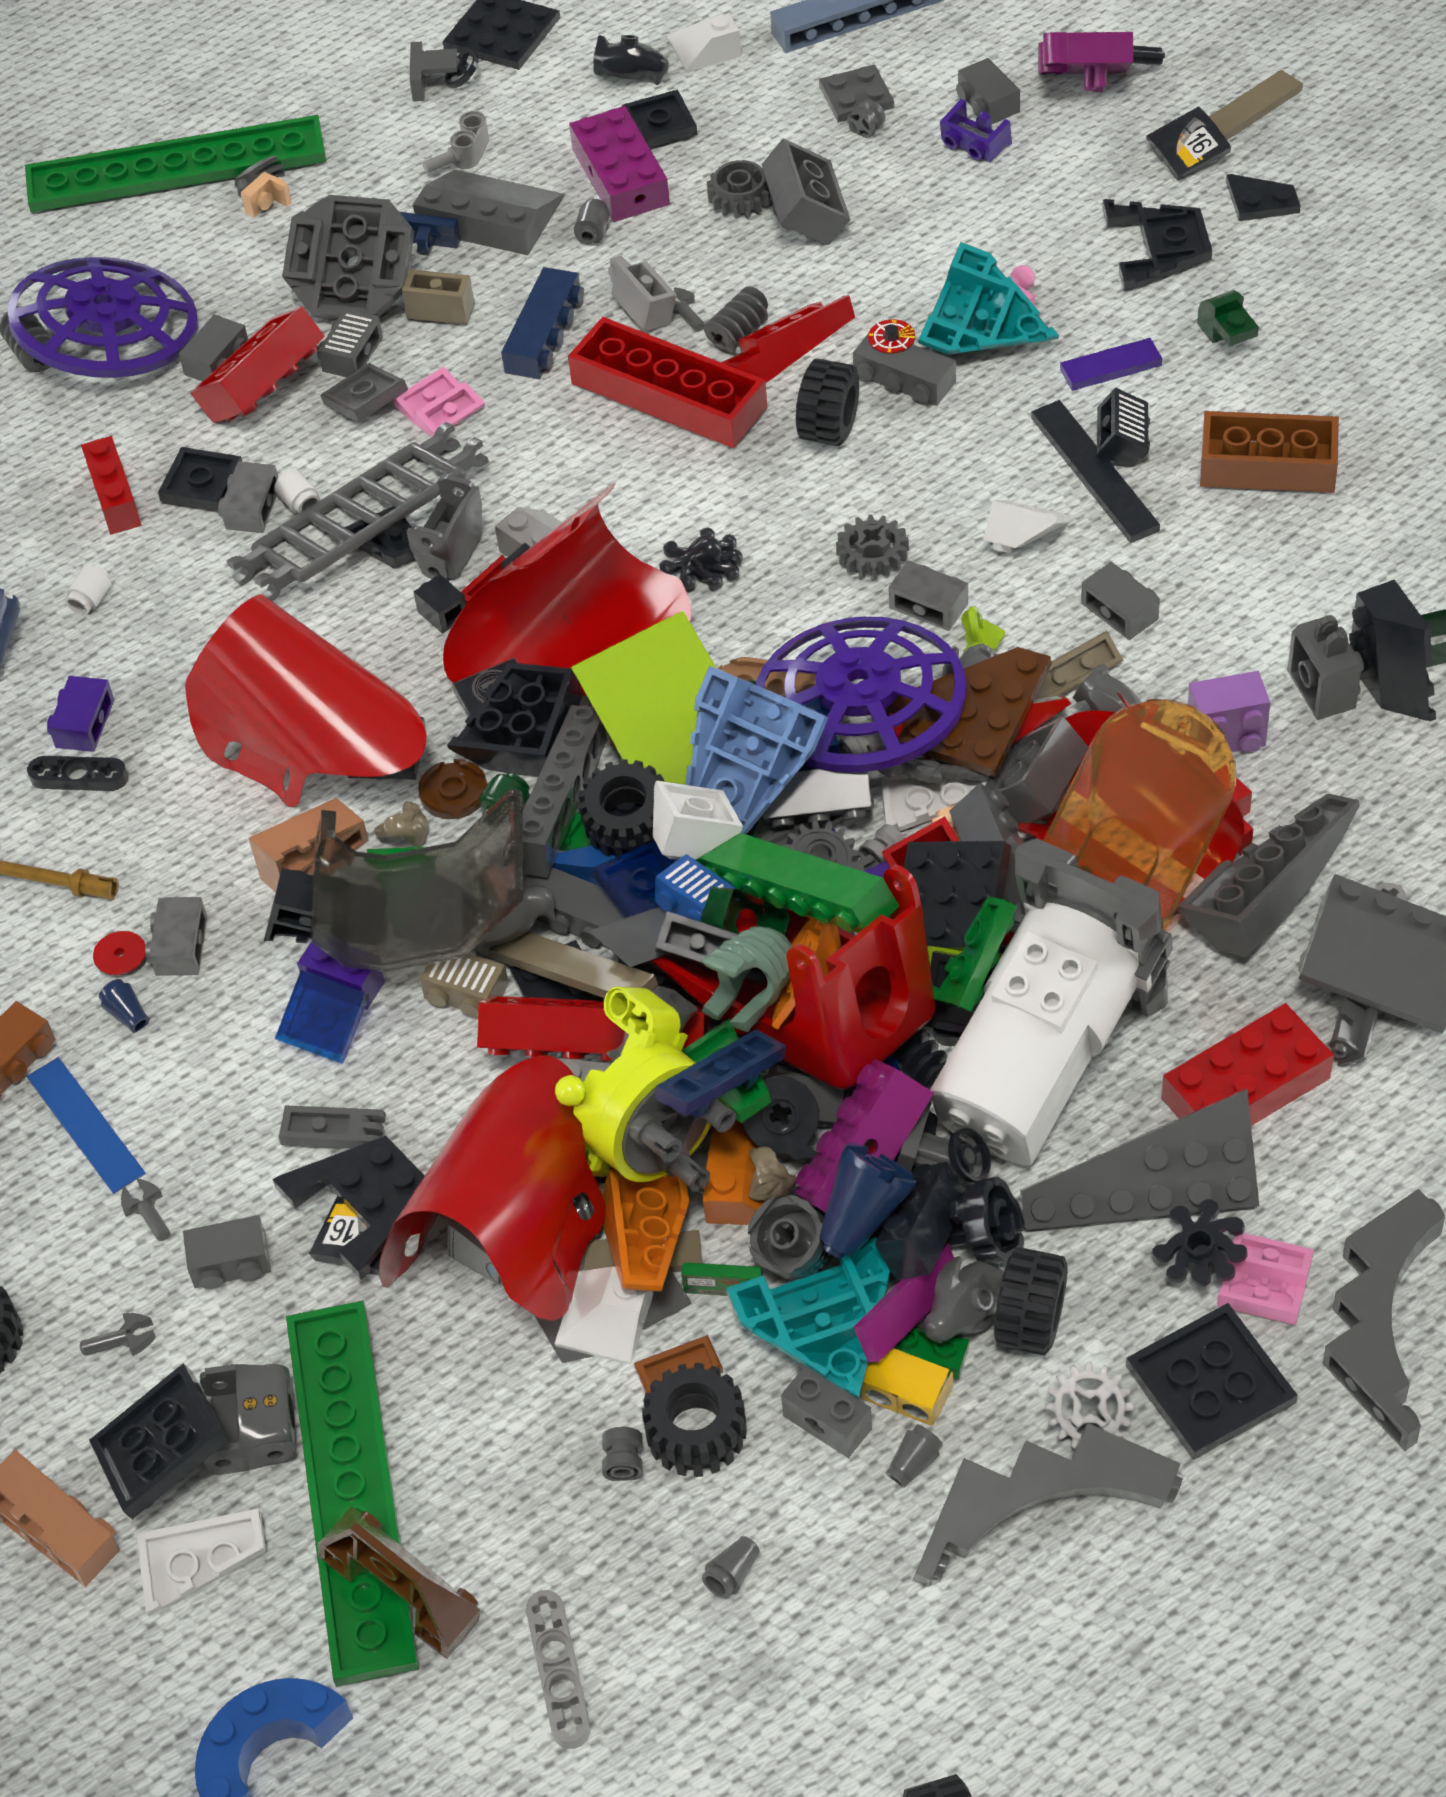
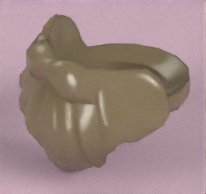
M406 801L403 805L402 814L387 817L384 823L375 827L374 832L380 838L403 836L405 840H408L414 846L421 847L425 842L428 832V821L418 804Z
M753 1147L749 1154L756 1170L753 1173L748 1196L757 1201H767L774 1197L777 1199L787 1197L791 1192V1188L795 1185L796 1175L788 1174L786 1167L779 1163L776 1154L771 1148L760 1147L757 1149Z

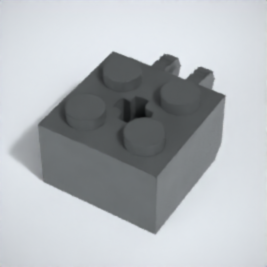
M1326 615L1322 618L1299 624L1291 633L1287 671L1316 720L1356 709L1357 696L1361 692L1359 684L1360 675L1364 670V664L1359 652H1354L1348 643L1345 629L1341 626L1338 627V621L1333 615Z

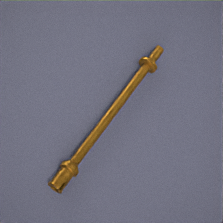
M0 860L1 875L68 887L73 895L77 897H83L85 894L114 900V896L118 892L119 883L117 878L90 874L87 869L79 868L71 874Z

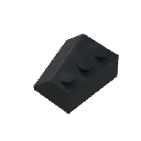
M1395 579L1358 592L1356 594L1355 608L1352 610L1353 623L1352 631L1349 634V641L1353 651L1359 652L1363 660L1364 670L1361 672L1360 680L1381 709L1429 722L1436 720V711L1429 707L1428 697L1435 695L1434 684L1430 681L1426 666L1432 664L1429 625Z
M508 662L485 693L486 700L476 713H470L465 720L466 727L458 737H452L447 747L449 750L486 770L539 777L571 705L579 706L583 690L572 668Z

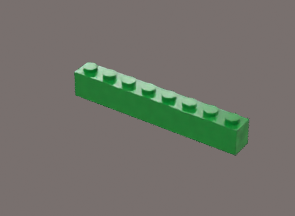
M739 833L698 859H694L743 892L770 902L779 909L786 908L802 917L806 915L818 919L823 924L827 925L830 923L839 926L849 933L852 931L859 933L881 914L889 917L899 907L882 877L743 833Z

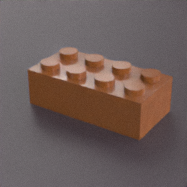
M1204 411L1200 487L1335 493L1338 468L1339 416Z

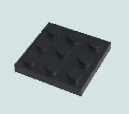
M476 0L442 41L443 48H457V53L460 54L471 50L481 60L520 70L559 21L560 10L523 0Z
M1005 841L908 842L904 868L913 875L917 883L927 946L964 950L966 946L964 942L965 933L987 897L998 899L1003 897L1011 845Z
M1229 1303L1126 1357L1127 1368L1193 1459L1200 1457L1297 1403V1393Z
M183 1363L95 1434L89 1441L122 1511L133 1520L175 1484L182 1481L208 1457L214 1455L229 1439L193 1372Z

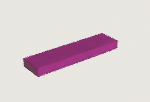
M948 1243L944 1245L929 1275L902 1279L854 1326L868 1362H879L932 1309L937 1276L944 1265L954 1258Z

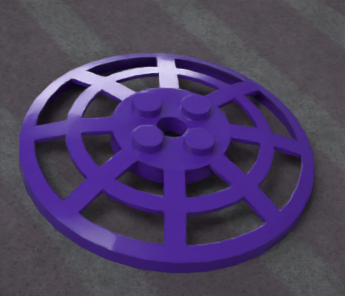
M84 257L55 262L36 270L24 278L11 293L8 302V325L12 336L19 346L29 355L48 366L75 375L95 378H119L152 372L178 359L179 353L196 334L197 309L193 299L183 286L155 268L125 259ZM103 271L120 273L130 277L120 281L105 277ZM90 272L91 278L79 282L67 279V277L79 273ZM151 279L171 287L181 295L185 302L168 299L161 287ZM36 282L44 283L38 292L36 303L17 308V301L26 289ZM144 283L153 290L157 297L139 295L133 287ZM54 285L67 289L64 298L46 300L49 291ZM141 305L160 307L158 315L152 322L141 315ZM65 308V313L69 320L62 325L52 317L48 310ZM169 309L188 313L186 326L175 340L161 330L168 319ZM38 313L42 322L55 334L43 345L27 332L19 318ZM134 324L141 328V330L131 334L116 336V332L125 330ZM80 327L88 331L103 333V337L86 335L75 330ZM151 336L165 347L144 357L121 361L119 358L118 346L134 344ZM66 339L84 345L105 347L107 361L80 359L57 352V350Z
M862 616L844 618L808 629L788 640L776 650L764 664L756 681V685L764 688L771 672H787L784 683L786 698L801 705L819 698L821 703L830 710L827 716L829 718L816 749L804 764L816 769L833 772L859 773L877 771L903 764L921 756L940 743L957 724L965 707L967 694L963 666L959 657L948 643L935 633L919 625L887 617ZM856 628H885V629L882 630V631H879V630H853V631H845V632H841V633L838 632V631H841V630L856 629ZM902 631L918 636L933 644L943 653L924 654L913 642L897 634ZM820 636L824 637L807 647L795 660H782L790 652L806 642ZM875 638L869 647L849 648L845 642L846 639ZM890 642H893L908 650L912 656L894 659L884 650ZM827 645H831L835 651L824 662L807 661L811 655ZM952 664L955 686L950 703L931 694L933 686L931 665ZM921 667L922 681L920 688L903 683L900 670ZM798 672L816 674V685L796 694L795 682ZM863 679L857 684L851 683L854 680ZM899 695L912 700L903 709L889 717L884 710ZM924 705L942 714L939 720L928 730L900 745L893 729L894 727L912 718ZM871 715L874 721L862 724L841 723L844 716L859 717ZM879 733L886 748L878 752L862 754L828 752L834 735L863 736Z

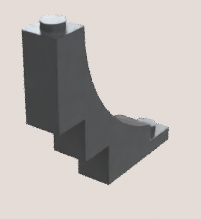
M1419 1189L1346 1238L1343 1258L1360 1275L1336 1291L1333 1311L1350 1329L1325 1346L1322 1363L1404 1452L1418 1442L1421 1424L1416 1413L1409 1406L1402 1405L1406 1402L1410 1383L1401 1366L1395 1347L1392 1330V1303L1403 1275L1415 1258L1442 1234L1445 1215L1440 1205L1434 1199H1428Z
M1087 1423L1082 1431L1071 1460L1029 1441H1025L1010 1478L964 1458L912 1581L928 1587L933 1577L941 1580L950 1558L949 1555L943 1553L944 1549L965 1558L976 1544L995 1527L1026 1509L1051 1500L1073 1496L1099 1495L1133 1500L1160 1509L1167 1499L1174 1501L1183 1480V1478L1177 1476L1181 1463Z

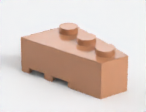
M337 798L248 838L260 879L274 892H276L282 868L300 870L309 875L322 877L369 841L364 820Z
M16 1449L0 1464V1521L86 1587L120 1551L114 1539V1536L117 1534L116 1531L104 1519L100 1517L94 1519L80 1501L71 1495L68 1496Z

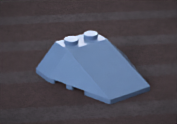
M709 666L695 699L694 710L698 711L695 732L691 733L690 744L694 746L691 766H687L685 785L723 790L743 825L741 833L747 834L815 751L829 717L751 682Z

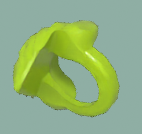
M969 606V610L962 614L961 621L965 627V640L967 642L963 652L968 647L978 644H985L992 648L994 652L1003 640L1005 630L990 623L988 620H984L977 606Z

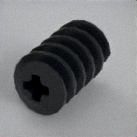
M924 1029L914 1034L892 1053L888 1059L894 1062V1066L899 1071L930 1090L944 1067L948 1055L944 1050H938L939 1044L935 1040H929L930 1034Z

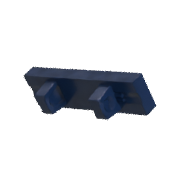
M400 212L415 231L413 243H417L418 253L429 254L433 246L458 248L461 238L457 219Z
M756 1029L657 1085L655 1099L671 1106L675 1111L684 1116L690 1114L694 1118H699L707 1113L711 1101L738 1085L744 1089L754 1086L759 1073L785 1059L786 1045Z

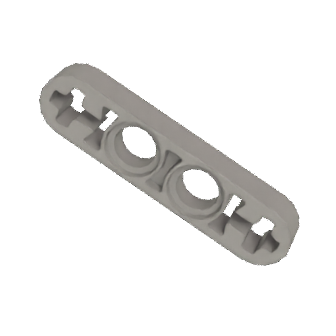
M541 1590L534 1593L528 1599L526 1614L549 1723L554 1740L559 1746L566 1749H576L588 1740L590 1723L564 1605L560 1596L550 1590ZM548 1603L550 1609H553L550 1612L553 1628L545 1630L542 1615L538 1612L541 1610L540 1605ZM551 1641H559L566 1646L564 1654L556 1659L546 1658L542 1654V1650ZM561 1679L569 1680L574 1684L572 1693L565 1698L554 1697L550 1692L552 1685ZM571 1708L574 1723L579 1725L576 1727L575 1735L568 1736L566 1730H560L565 1728L566 1725L562 1709Z

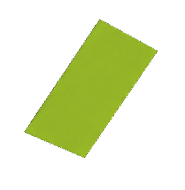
M681 611L571 668L622 759H628L629 764H633L635 760L641 761L644 768L648 765L655 768L656 774H661L665 782L685 785L687 766H691L694 746L690 744L691 733L695 732L698 711L694 710L695 699L709 666L714 668L716 666L684 611Z

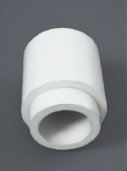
M298 470L286 471L277 478L274 491L293 513L300 514L320 501L318 491Z
M98 565L83 566L66 591L67 597L65 602L71 610L85 615L91 609L95 610L111 586V580L107 571Z

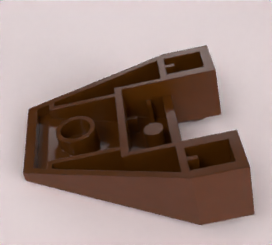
M351 1506L318 1543V1557L349 1582L356 1577L363 1567L416 1609L414 1634L437 1653L448 1659L479 1622L480 1609L477 1607L478 1601L467 1590L463 1588L454 1589L380 1530L382 1525L373 1515L367 1511H363L360 1514Z

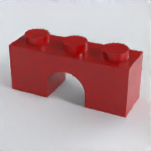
M108 436L81 444L110 535L142 526L113 437Z

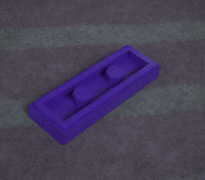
M1146 338L1060 362V371L1071 391L1160 367L1162 366L1163 358L1152 339Z

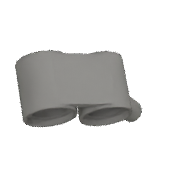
M468 111L461 115L459 118L460 131L455 132L450 137L451 147L448 148V151L423 162L426 173L453 163L460 169H470L478 165L489 142L486 117L482 112Z

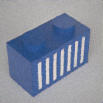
M685 854L656 876L655 903L665 912L668 911L700 922L710 888L735 887ZM729 907L727 908V911H726L724 920H725V919L727 918V916H728Z

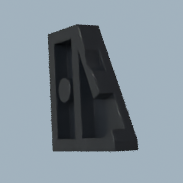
M1226 174V184L1238 221L1300 213L1301 205L1294 185Z
M392 506L376 514L382 517L395 509V507ZM403 518L358 547V549L394 567L401 566L415 559L410 550L407 530L412 527L407 519ZM360 520L345 528L356 534L369 524Z

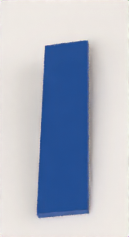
M59 1057L26 1076L113 1194L146 1174Z

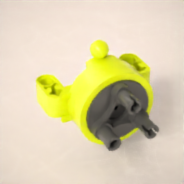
M613 987L605 995L604 1010L606 1016L629 1034L621 1056L605 1071L590 1070L584 1081L573 1075L560 1078L555 1087V1095L561 1104L574 1106V1115L582 1123L585 1157L594 1177H607L609 1168H614L625 1178L635 1182H648L668 1174L669 1176L678 1177L693 1192H698V1186L703 1189L708 1184L710 1172L701 1167L690 1156L700 1145L711 1125L717 1131L725 1132L734 1124L736 1113L719 1100L714 1099L710 1102L706 1114L699 1118H694L690 1114L684 1116L675 1111L671 1106L655 1099L657 1085L696 1064L695 1061L682 1052L688 1035L679 1033L680 1017L677 1011L652 991L646 988Z

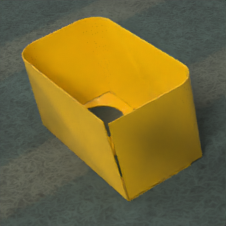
M892 1348L879 1362H869L861 1388L862 1399L933 1426L953 1388V1373L951 1372L940 1392L949 1369ZM866 1390L882 1393L889 1398L891 1405H882L874 1402L865 1394ZM902 1405H914L925 1411L929 1418H916L907 1413Z

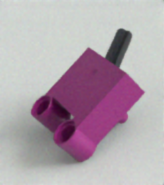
M1133 32L1044 33L1043 42L1038 43V74H1084V89L1086 91L1103 92L1107 86V73H1126L1132 64L1161 65L1165 58V53L1161 47L1133 45Z

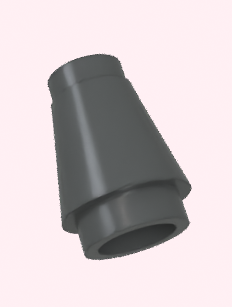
M917 1424L913 1430L906 1431L890 1463V1467L885 1472L886 1475L905 1488L909 1482L940 1456L938 1450L942 1447L943 1443L930 1430Z
M741 1536L705 1565V1572L702 1575V1581L708 1590L720 1598H727L730 1594H736L760 1553L757 1544L750 1538Z

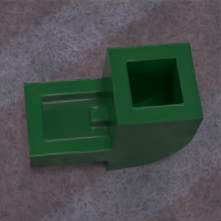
M1236 290L1204 300L1199 305L1197 324L1212 344L1225 340L1230 347L1258 337L1259 326L1244 309V297Z

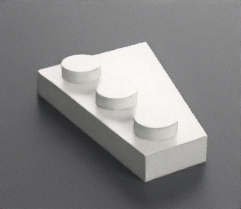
M881 774L885 824L892 825L899 831L928 822L937 817L936 811L956 805L979 783L985 786L987 782L942 778L941 785L934 782L919 781L905 775L891 776L889 778Z
M259 1509L137 1533L146 1614L149 1617L266 1553L262 1518Z

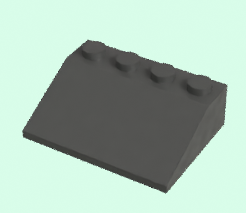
M454 169L426 184L414 201L413 209L414 214L457 219L461 241L528 256L564 198V193Z
M1334 874L1320 903L1298 979L1443 1034L1446 1028V916Z

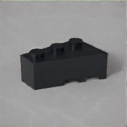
M282 868L264 941H274L275 936L296 937V943H307L308 937L314 938V936L329 938V941L340 945L375 947L382 926L388 894L370 887L362 888L342 883L337 879H325L306 874L300 870Z

